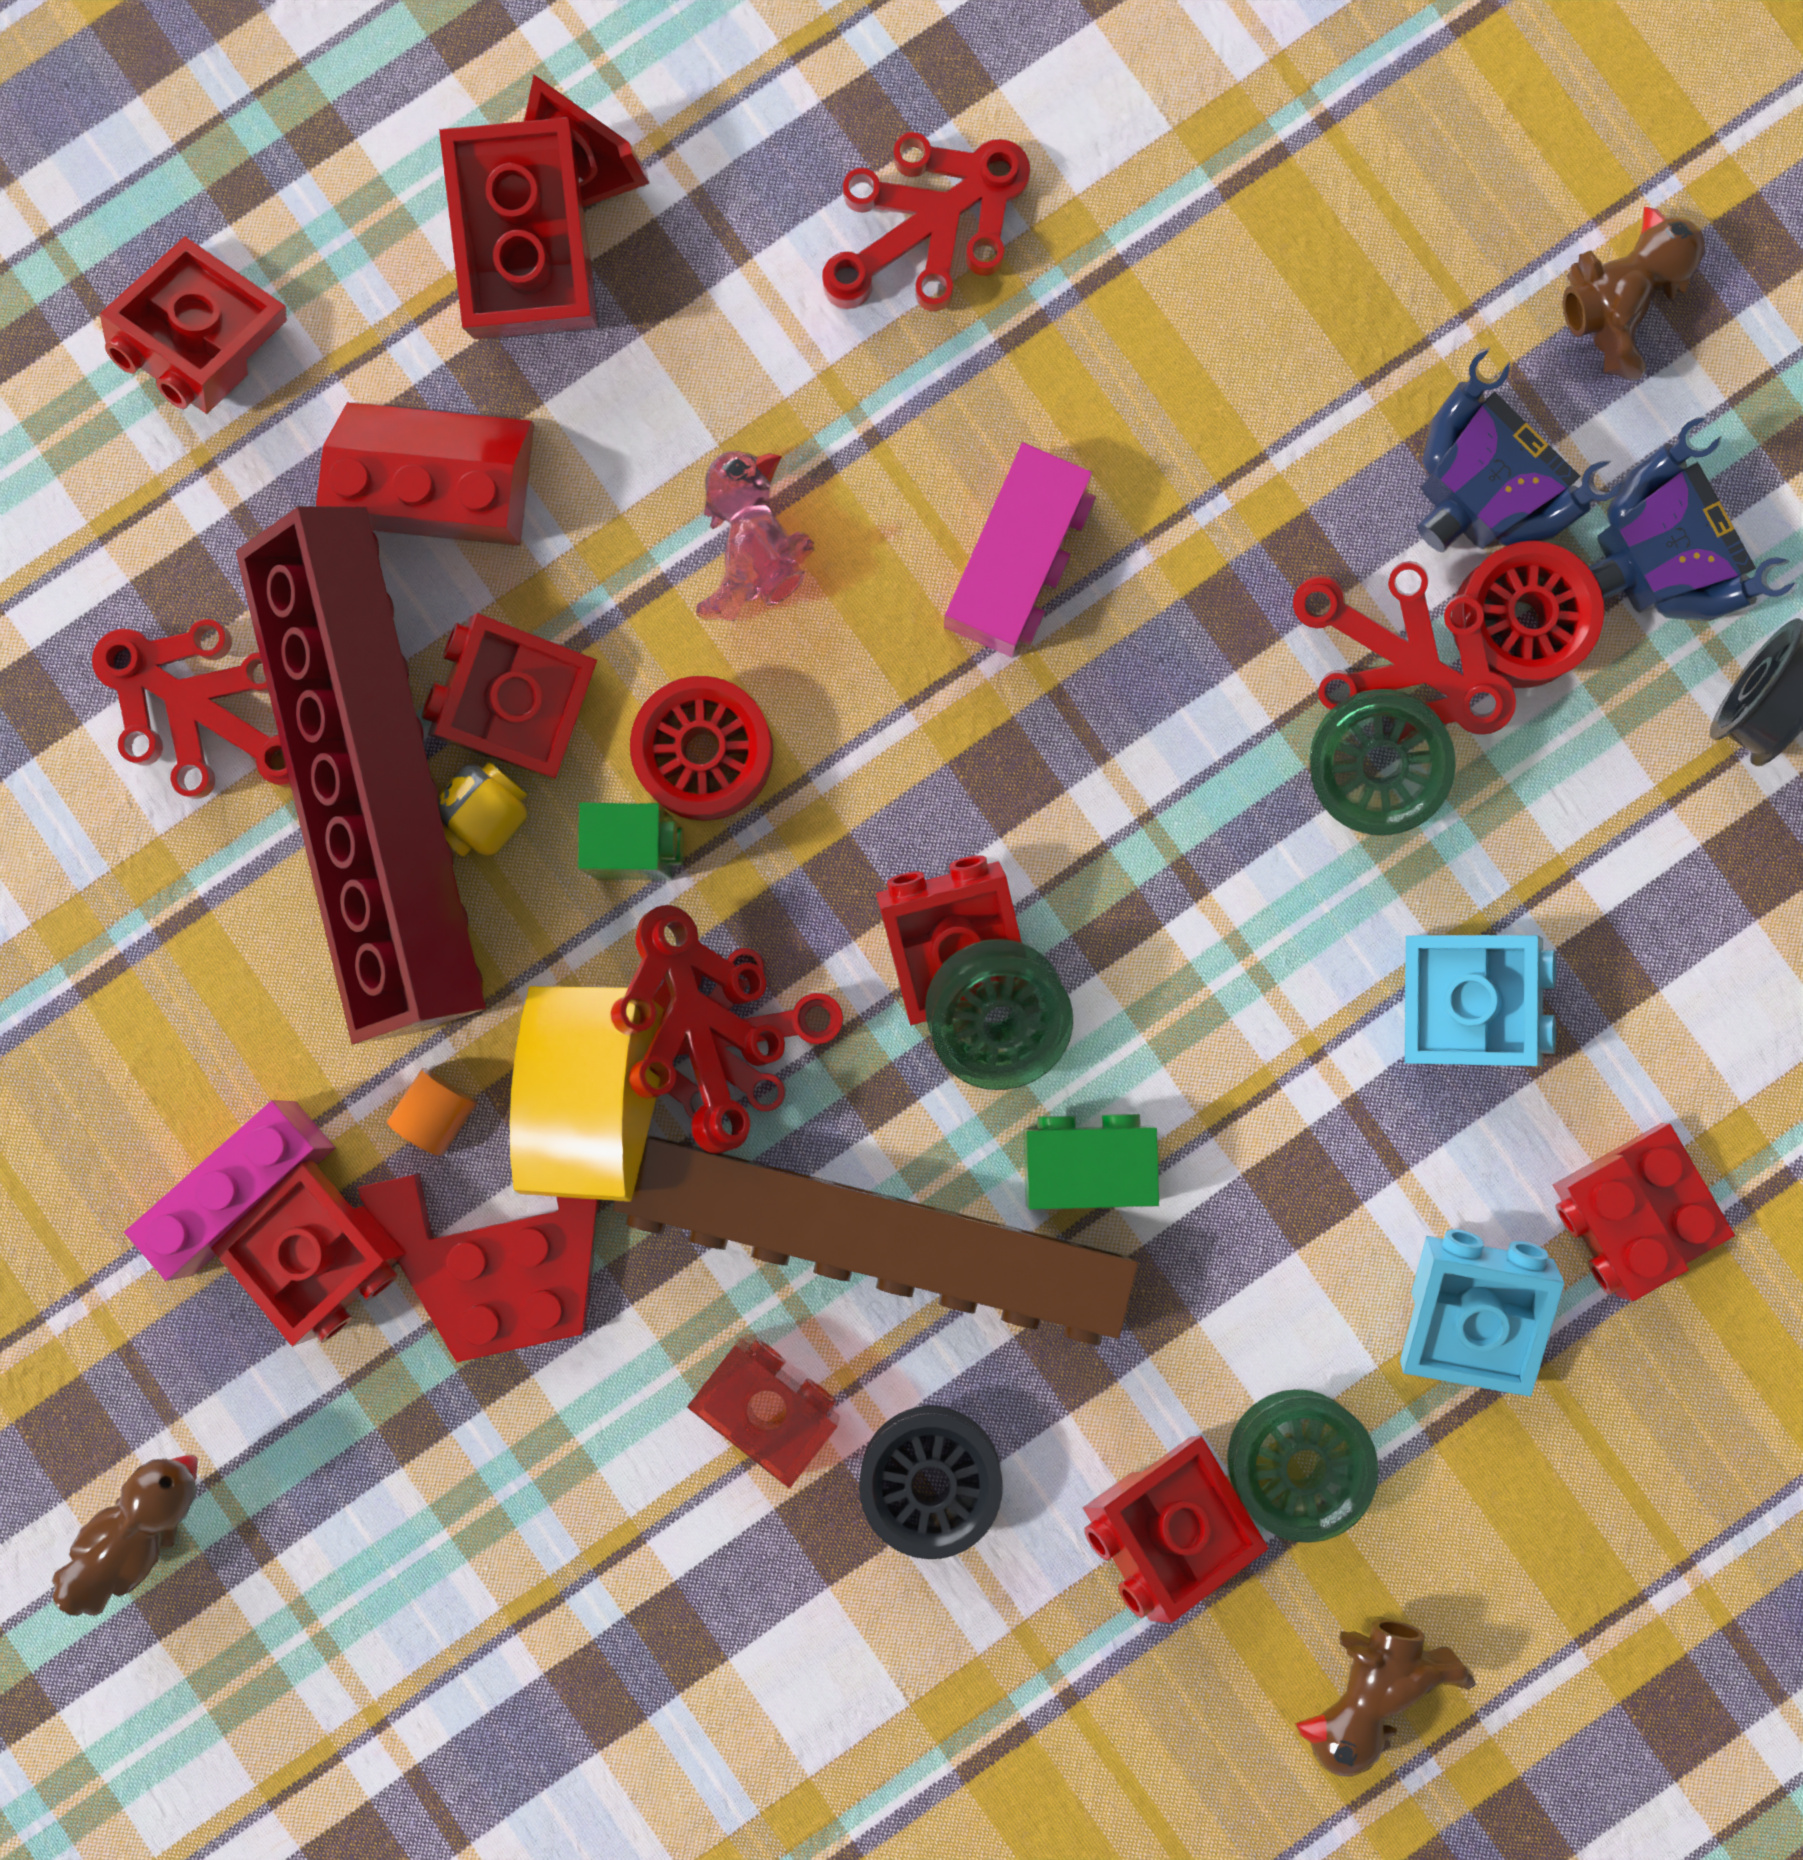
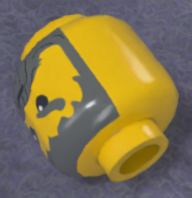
M490 761L483 768L472 763L464 765L438 793V808L447 842L454 851L463 857L471 849L484 856L496 855L526 822L528 811L522 801L528 794Z

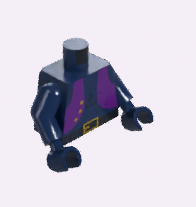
M1490 348L1481 349L1474 356L1469 366V381L1458 383L1432 418L1422 459L1424 468L1429 476L1421 486V490L1436 508L1417 525V530L1430 547L1441 553L1445 552L1462 534L1476 547L1481 549L1486 548L1495 541L1501 545L1508 546L1524 541L1552 539L1591 510L1590 503L1592 501H1607L1619 495L1625 486L1624 480L1614 486L1610 492L1605 493L1595 487V473L1612 461L1610 460L1600 461L1591 465L1584 472L1582 485L1579 488L1574 486L1573 484L1581 476L1495 391L1485 400L1484 391L1500 387L1510 372L1509 361L1503 368L1502 373L1496 378L1487 379L1479 373L1478 363L1486 356Z
M1697 417L1687 422L1680 431L1678 443L1675 445L1666 443L1628 472L1624 479V489L1610 503L1607 509L1610 526L1597 536L1598 543L1606 558L1588 567L1599 584L1603 601L1625 591L1633 608L1639 613L1656 608L1665 618L1707 622L1755 604L1759 595L1765 594L1771 597L1782 598L1792 594L1797 588L1798 583L1796 582L1785 585L1779 590H1773L1768 586L1767 575L1769 571L1776 566H1783L1790 561L1778 557L1769 558L1756 569L1700 464L1696 462L1687 467L1686 460L1691 456L1695 458L1705 457L1714 452L1721 443L1722 435L1705 449L1695 448L1690 443L1689 433L1691 429L1703 422L1707 417ZM1756 569L1754 577L1749 578L1746 575L1747 573Z

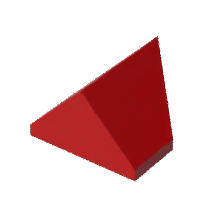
M533 75L524 121L569 117L583 207L650 184L646 170L626 139L539 77Z

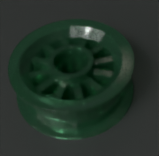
M1373 689L1344 699L1323 718L1311 744L1310 773L1319 801L1326 811L1338 822L1364 834L1378 836L1394 835L1421 825L1432 817L1445 802L1455 777L1456 757L1454 746L1443 722L1426 703L1402 691ZM1382 716L1396 717L1388 734L1383 733ZM1372 717L1374 734L1368 736L1358 722ZM1406 722L1416 728L1415 731L1404 739L1398 740ZM1349 729L1353 731L1361 742L1359 746L1341 739ZM1424 739L1426 740L1429 750L1406 753ZM1387 746L1397 751L1400 755L1397 769L1386 777H1374L1363 768L1365 756L1376 747ZM1336 749L1355 757V759L1333 761ZM1429 763L1427 775L1409 767V765ZM1357 771L1338 784L1335 777L1336 773ZM1408 779L1421 786L1412 795L1403 781ZM1362 783L1365 784L1357 801L1347 795ZM1395 788L1404 801L1391 806L1389 790ZM1375 790L1380 791L1381 807L1368 805Z
M1004 939L985 940L957 951L938 969L926 995V1021L939 1058L957 1078L978 1088L1008 1090L1032 1083L1049 1072L1057 1064L1070 1042L1073 1030V1009L1058 973L1049 960L1040 952L1017 941ZM999 976V979L992 982L990 977ZM980 981L983 983L978 989L973 986ZM963 996V997L966 998L968 1001H966V1000H960V999H961V997ZM1006 1006L1013 1008L1011 1014L1001 1022L991 1023L985 1021L987 1014L997 1007ZM1020 1041L1023 1043L1015 1048V1045ZM999 1049H1007L1005 1052H999Z
M1292 1389L1268 1395L1253 1404L1243 1414L1230 1438L1227 1465L1233 1489L1250 1515L1263 1528L1276 1536L1304 1543L1329 1540L1354 1526L1365 1514L1373 1500L1378 1482V1459L1372 1439L1362 1423L1338 1402L1321 1393ZM1300 1419H1310L1303 1435ZM1285 1422H1288L1290 1436L1284 1437L1277 1428ZM1324 1425L1331 1426L1332 1429L1320 1438ZM1269 1433L1278 1442L1275 1448L1262 1444ZM1343 1442L1345 1450L1331 1452ZM1302 1450L1314 1451L1317 1462L1312 1474L1300 1480L1289 1478L1287 1465L1290 1458ZM1257 1455L1270 1459L1272 1462L1256 1465ZM1347 1465L1346 1475L1333 1470V1467ZM1273 1478L1264 1487L1260 1488L1258 1480ZM1330 1482L1341 1486L1334 1496L1327 1489ZM1284 1492L1279 1506L1272 1502ZM1320 1493L1327 1502L1316 1508L1314 1495ZM1301 1495L1304 1511H1295L1298 1498Z

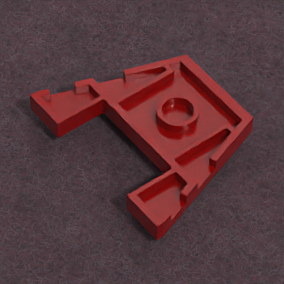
M420 1173L358 1187L359 1196L369 1213L404 1253L397 1262L456 1363L578 1336L586 1332L595 1253L593 1246L600 1199L556 1197L557 1211L435 1238L432 1235Z

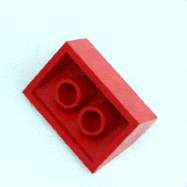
M347 402L323 444L316 506L367 507L372 531L520 546L534 423L530 420Z

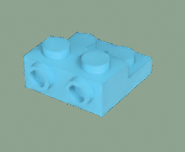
M1538 935L1406 936L1405 1063L1543 1066V1053L1555 1054L1556 1049L1555 1015H1543V989H1555L1557 966L1555 950H1543V938Z
M1447 1230L1444 1239L1426 1236L1411 1291L1415 1306L1400 1358L1403 1373L1531 1397L1565 1283L1554 1259L1548 1258L1547 1251L1540 1246L1525 1241L1511 1242L1508 1250L1486 1247L1480 1237L1464 1230Z

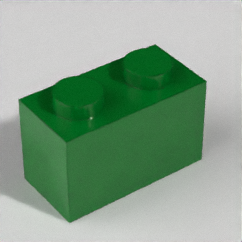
M579 803L578 869L597 880L672 881L673 865H683V828L677 827L676 820H673L674 818L659 803Z
M1140 1114L1102 1115V1127L1076 1128V1116H1038V1129H1023L1025 1202L1028 1209L1159 1206L1157 1128L1141 1126Z

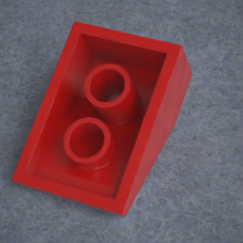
M569 117L439 129L462 328L475 340L598 328L592 264Z

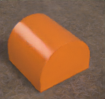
M422 1068L386 1123L397 1134L415 1146L433 1155L443 1156L475 1109L478 1101L429 1069Z

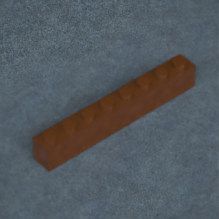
M648 1134L632 1201H615L613 1211L627 1214L626 1225L635 1229L657 1234H664L666 1224L690 1230L688 1241L698 1245L726 1250L728 1240L753 1246L751 1257L761 1261L788 1266L790 1256L815 1262L813 1272L824 1277L847 1282L851 1281L853 1272L876 1277L878 1279L875 1288L887 1293L913 1297L915 1288L939 1293L938 1304L967 1313H975L977 1304L1002 1309V1321L1030 1329H1038L1040 1319L1065 1325L1063 1336L1092 1345H1101L1103 1335L1116 1339L1120 1338L1138 1264L1130 1256L723 1153H710L700 1147Z

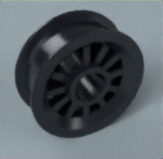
M1795 618L1782 626L1753 656L1722 701L1711 724L1710 737L1713 740L1718 741L1726 736L1751 751L1750 761L1757 767L1763 766L1777 757L1803 730V620Z
M920 1406L893 1416L873 1435L867 1445L861 1464L859 1493L867 1521L886 1544L911 1557L942 1559L964 1552L987 1533L995 1521L1000 1508L1003 1481L994 1445L985 1431L975 1421L950 1408ZM935 1435L932 1451L925 1450L921 1436ZM944 1437L956 1442L946 1455L941 1453ZM911 1440L916 1456L912 1457L901 1445ZM965 1451L972 1457V1460L954 1466L955 1462ZM893 1456L906 1469L887 1466L886 1464L890 1457ZM925 1467H937L946 1473L949 1483L942 1493L935 1496H926L916 1490L912 1483L913 1477L919 1470ZM976 1473L979 1474L978 1483L958 1480ZM883 1480L903 1483L886 1490L883 1488ZM956 1494L974 1497V1501L969 1507ZM908 1498L897 1512L890 1505V1503ZM948 1506L961 1516L951 1523L946 1512ZM915 1509L920 1510L918 1525L907 1521V1518ZM930 1513L937 1514L940 1526L927 1527Z

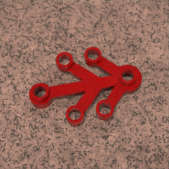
M908 132L901 135L894 145V164L896 169L907 177H918L925 172L963 179L946 192L880 182L878 176L867 168L851 170L843 180L844 201L851 210L865 213L873 209L910 214L912 216L858 254L841 252L832 256L826 262L822 272L823 289L827 299L833 305L842 309H853L861 306L867 301L872 292V277L931 236L926 267L917 277L915 294L917 302L925 310L937 312L945 309L950 304L953 296V281L950 276L959 217L981 200L978 233L972 236L967 244L966 262L969 269L977 275L990 276L996 273L1001 268L1004 257V245L1000 238L1006 202L1019 197L1026 189L1030 178L1029 159L1024 150L1012 141L1005 139L990 140L981 144L974 153L933 147L924 135L917 132ZM915 147L920 149L924 156L917 162H908L902 158L901 154L905 149ZM1001 161L1008 164L1011 171L1005 176H995L988 170V167L993 162ZM857 183H866L873 188V192L865 198H857L850 191ZM980 246H989L995 250L996 257L992 261L981 262L976 259L973 253ZM845 267L853 268L858 272L859 276L850 284L841 283L835 277L840 269ZM931 281H937L944 285L946 291L938 298H931L923 292V287Z
M1405 561L1398 564L1392 570L1388 581L1391 594L1400 601L1408 641L1346 604L1345 592L1342 586L1332 577L1325 575L1312 576L1298 587L1293 598V609L1300 622L1308 627L1317 629L1331 625L1393 663L1354 673L1344 670L1331 671L1324 676L1319 685V699L1326 708L1340 711L1351 706L1357 698L1426 683L1447 697L1408 708L1398 703L1383 705L1375 713L1372 724L1373 732L1380 741L1387 744H1396L1403 741L1412 731L1457 722L1464 730L1473 734L1485 735L1494 733L1502 729L1511 720L1516 707V697L1510 682L1501 674L1489 670L1480 628L1484 620L1483 606L1474 596L1464 594L1452 598L1444 611L1445 625L1452 633L1457 635L1463 669L1462 674L1439 660L1425 596L1429 581L1428 574L1421 564L1414 561ZM1404 570L1417 572L1421 578L1420 588L1413 593L1402 592L1396 585L1397 575ZM1313 592L1325 593L1331 603L1329 611L1321 615L1313 614L1307 608V597ZM1462 603L1472 605L1477 612L1475 621L1465 627L1456 625L1451 618V612L1454 607ZM1335 679L1345 681L1350 687V695L1342 701L1332 700L1326 692V686L1330 681ZM1486 692L1494 697L1496 705L1491 712L1478 714L1472 710L1470 701L1477 693ZM1387 713H1397L1404 719L1405 726L1400 732L1389 734L1381 728L1380 719Z
M201 619L190 627L188 633L152 641L132 629L122 628L110 631L97 642L92 654V667L100 682L109 688L117 690L125 728L118 738V750L125 760L140 766H148L155 763L163 751L161 737L151 730L145 689L165 701L177 758V764L172 769L170 780L172 787L177 793L191 799H201L208 796L215 786V774L211 767L206 764L197 722L256 758L257 769L265 780L280 787L291 788L287 768L274 770L271 764L272 755L277 750L282 749L279 735L267 736L212 701V699L252 690L264 694L269 693L266 682L258 684L253 678L254 669L262 663L259 652L247 656L241 666L177 679L159 666L196 656H201L207 660L223 658L228 654L232 646V637L226 627L212 619ZM209 630H217L219 634L217 645L210 650H203L201 646L202 636ZM129 649L131 653L129 665L124 669L117 670L114 665L115 656L119 651ZM140 735H146L149 740V748L145 754L136 757L132 751L133 741ZM193 768H198L202 774V781L196 789L188 790L184 783L186 773Z
M672 905L658 906L648 911L638 924L635 944L642 960L625 995L617 999L612 1005L610 1012L613 1026L624 1035H635L649 1029L654 1024L657 1015L656 1006L652 998L664 976L666 977L672 1000L644 1059L637 1062L630 1071V1085L638 1096L645 1099H652L668 1093L673 1088L676 1080V1073L672 1063L684 1039L704 1103L698 1108L692 1119L693 1137L703 1150L715 1154L723 1153L740 1147L746 1141L750 1131V1117L740 1103L731 1100L711 1032L741 1050L745 1060L754 1066H764L779 1060L785 1050V1040L782 1033L776 1027L765 1024L755 1028L699 992L692 970L720 985L726 998L737 1005H744L755 1001L764 994L766 978L763 971L752 963H743L736 966L700 943L696 924L684 910ZM666 926L674 934L676 947L669 944L665 938L664 930ZM740 974L744 975L750 984L748 994L744 993L739 987L738 977ZM628 1003L635 1005L640 1012L638 1025L631 1022L627 1016L626 1009ZM759 1035L768 1043L767 1055L762 1054L758 1049L757 1038ZM648 1066L654 1068L659 1075V1085L657 1088L652 1087L647 1082L646 1070ZM724 1113L729 1117L732 1125L731 1135L725 1132L722 1127L721 1119Z
M750 948L737 949L727 959L735 964L736 960L741 956H752L756 960L757 966L765 973L763 958L759 953ZM692 970L699 991L703 983V975ZM665 976L662 985L652 998L664 1009L661 1021L672 1000ZM738 978V984L742 991L750 986L747 979ZM718 984L708 996L729 1011L734 1006V1003L726 998L722 987ZM812 993L801 998L796 1003L794 1010L744 1018L743 1020L755 1028L765 1024L772 1025L782 1033L784 1038L799 1035L802 1040L808 1043L824 1044L832 1041L840 1033L844 1017L843 1011L836 1000L823 993ZM814 1007H824L830 1014V1024L823 1031H813L807 1025V1014ZM711 1032L725 1079L747 1094L749 1103L755 1109L764 1112L777 1109L786 1097V1088L783 1081L774 1074H762L726 1049L727 1047H733V1045ZM760 1035L757 1038V1042L766 1041ZM684 1039L676 1056L689 1054ZM649 1067V1069L659 1077L657 1071L654 1068ZM674 1068L676 1073L675 1084L667 1094L683 1104L687 1115L693 1119L696 1111L693 1108L692 1101L695 1094L700 1091L699 1087ZM762 1080H770L778 1088L777 1099L772 1104H762L755 1097V1087Z

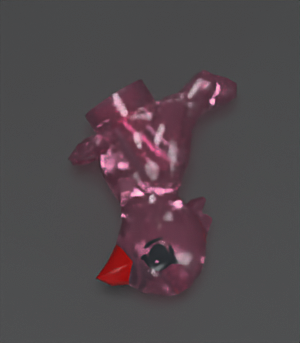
M726 451L719 455L707 469L704 515L712 517L711 529L721 526L725 520L730 524L725 547V575L719 588L696 606L697 616L704 620L733 622L744 603L755 600L758 597L767 606H774L789 597L804 580L805 571L799 565L804 563L805 559L815 551L814 542L808 539L809 536L804 532L800 533L798 531L788 535L786 529L771 513L769 505L770 484L782 458L780 455L768 453L756 456L749 452Z

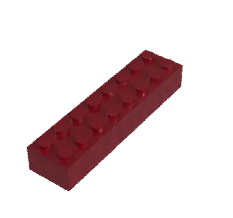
M297 506L238 548L236 556L351 1045L417 1033L487 1008L483 996V977L476 966L468 933V915L464 905L461 903L454 875L453 852L446 840L438 808V789L431 778L423 745V727L421 721L416 716L408 682V664L401 653L393 619L394 606L386 590L379 561V543L375 533L372 531L367 507Z

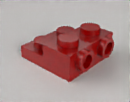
M186 236L99 313L106 343L105 350L119 368L129 374H134L141 368L156 379V385L160 393L172 405L180 409H186L192 404L205 414H208L248 375L246 360L287 321L286 305Z
M479 613L470 616L466 626L456 622L450 632L443 653L444 659L453 662L446 684L444 686L435 682L432 685L422 711V718L432 722L428 736L485 757L496 758L544 777L556 779L597 659Z
M974 855L964 857L949 865L950 874L925 880L923 872L902 873L887 881L888 890L876 893L910 1026L1034 994L1007 877L999 861L988 864L985 856Z
M1670 1123L1656 1125L1552 1185L1561 1202L1555 1205V1208L1562 1223L1575 1238L1582 1236L1594 1257L1588 1261V1266L1599 1286L1608 1295L1615 1293L1617 1297L1632 1302L1689 1270L1686 1265L1687 1263L1735 1237L1733 1230Z
M313 1160L301 1162L211 1247L212 1251L292 1347L315 1337L321 1343H324L339 1333L353 1318L346 1308L361 1294L369 1301L393 1283L398 1274L391 1266L404 1255L364 1206L352 1208Z
M1202 1436L1189 1437L1144 1471L1131 1472L1083 1507L1091 1521L1084 1528L1089 1544L1102 1559L1108 1561L1112 1558L1125 1579L1118 1585V1590L1124 1603L1137 1617L1143 1618L1147 1616L1149 1621L1173 1623L1269 1549Z

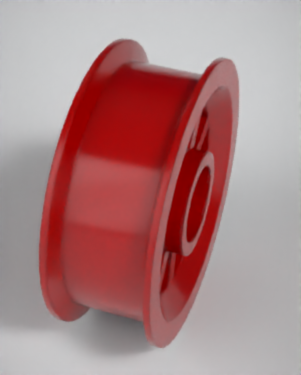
M1524 541L1497 550L1465 578L1456 593V596L1466 594L1477 598L1483 606L1484 619L1495 620V624L1486 628L1485 621L1483 620L1480 627L1489 670L1504 676L1513 688L1525 689L1547 684L1578 666L1593 650L1603 627L1604 602L1595 576L1588 566L1575 554L1563 547L1548 542ZM1517 572H1522L1521 581L1518 577ZM1538 575L1545 578L1541 586L1537 585ZM1499 578L1502 587L1495 583L1496 579ZM1556 586L1562 594L1555 597L1551 590ZM1485 598L1495 605L1484 604ZM1516 602L1527 603L1535 609L1538 615L1537 629H1529L1519 623L1515 615ZM1467 603L1457 605L1451 612L1453 622L1462 627L1471 625L1477 617L1475 608ZM1567 603L1569 612L1559 611V606ZM1559 626L1569 627L1568 632ZM1452 633L1457 649L1459 650L1457 635ZM1499 634L1503 640L1498 646L1491 637ZM1551 644L1558 648L1556 652L1554 651ZM1513 645H1516L1515 656L1508 653ZM1532 649L1537 659H1532Z
M689 676L672 681L658 689L647 699L634 720L630 736V757L635 774L644 789L662 807L680 817L697 821H711L734 815L747 807L760 794L772 769L773 740L763 713L756 702L744 690L724 679L711 676ZM706 705L718 706L710 722L707 721ZM695 706L696 720L690 722L683 709ZM729 712L738 718L721 729ZM675 714L683 725L680 730L666 724ZM746 730L748 741H728ZM660 734L675 740V743L658 744ZM710 734L716 737L719 741V750L713 760L705 764H694L687 760L686 749L689 742L695 736ZM748 753L745 765L729 757L730 754ZM677 756L662 767H659L657 757ZM725 767L739 774L731 784H729L722 773ZM684 769L676 786L667 781L668 778ZM695 776H698V794L688 793L687 791ZM715 776L723 789L710 793L709 777Z

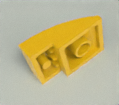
M529 986L520 1022L511 1087L510 1159L514 1191L523 1195L632 1201L656 1097L645 1099L638 1096L630 1085L629 1076L632 1067L644 1059L661 1022L664 1009L654 1000L657 1011L654 1024L649 1029L638 1034L624 1035L613 1026L610 1012L614 1002L623 997L628 988ZM628 1003L626 1009L627 1016L631 1022L638 1025L640 1012L635 1005ZM648 1066L646 1070L647 1082L652 1087L657 1088L659 1077Z

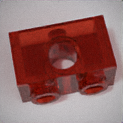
M740 1337L694 1395L687 1408L790 1489L838 1427L840 1415L832 1409L837 1401L813 1380L806 1378L801 1385L781 1368L785 1365L786 1360L764 1341L756 1338L752 1344H749ZM761 1391H773L784 1400L786 1414L781 1419L773 1422L761 1420L752 1410L751 1398Z

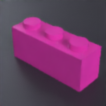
M1024 442L1021 443L945 613V629L1011 658L1019 641L1031 646L1045 614V610L1035 605L1045 584L1056 589L1071 553L1061 549L1070 527L1080 532L1082 531L1095 502L1096 496L1086 492L1092 475L1091 471Z
M271 1100L126 1229L124 1233L165 1281L194 1276L216 1256L211 1247L301 1162L313 1160L318 1165L336 1147L296 1101Z

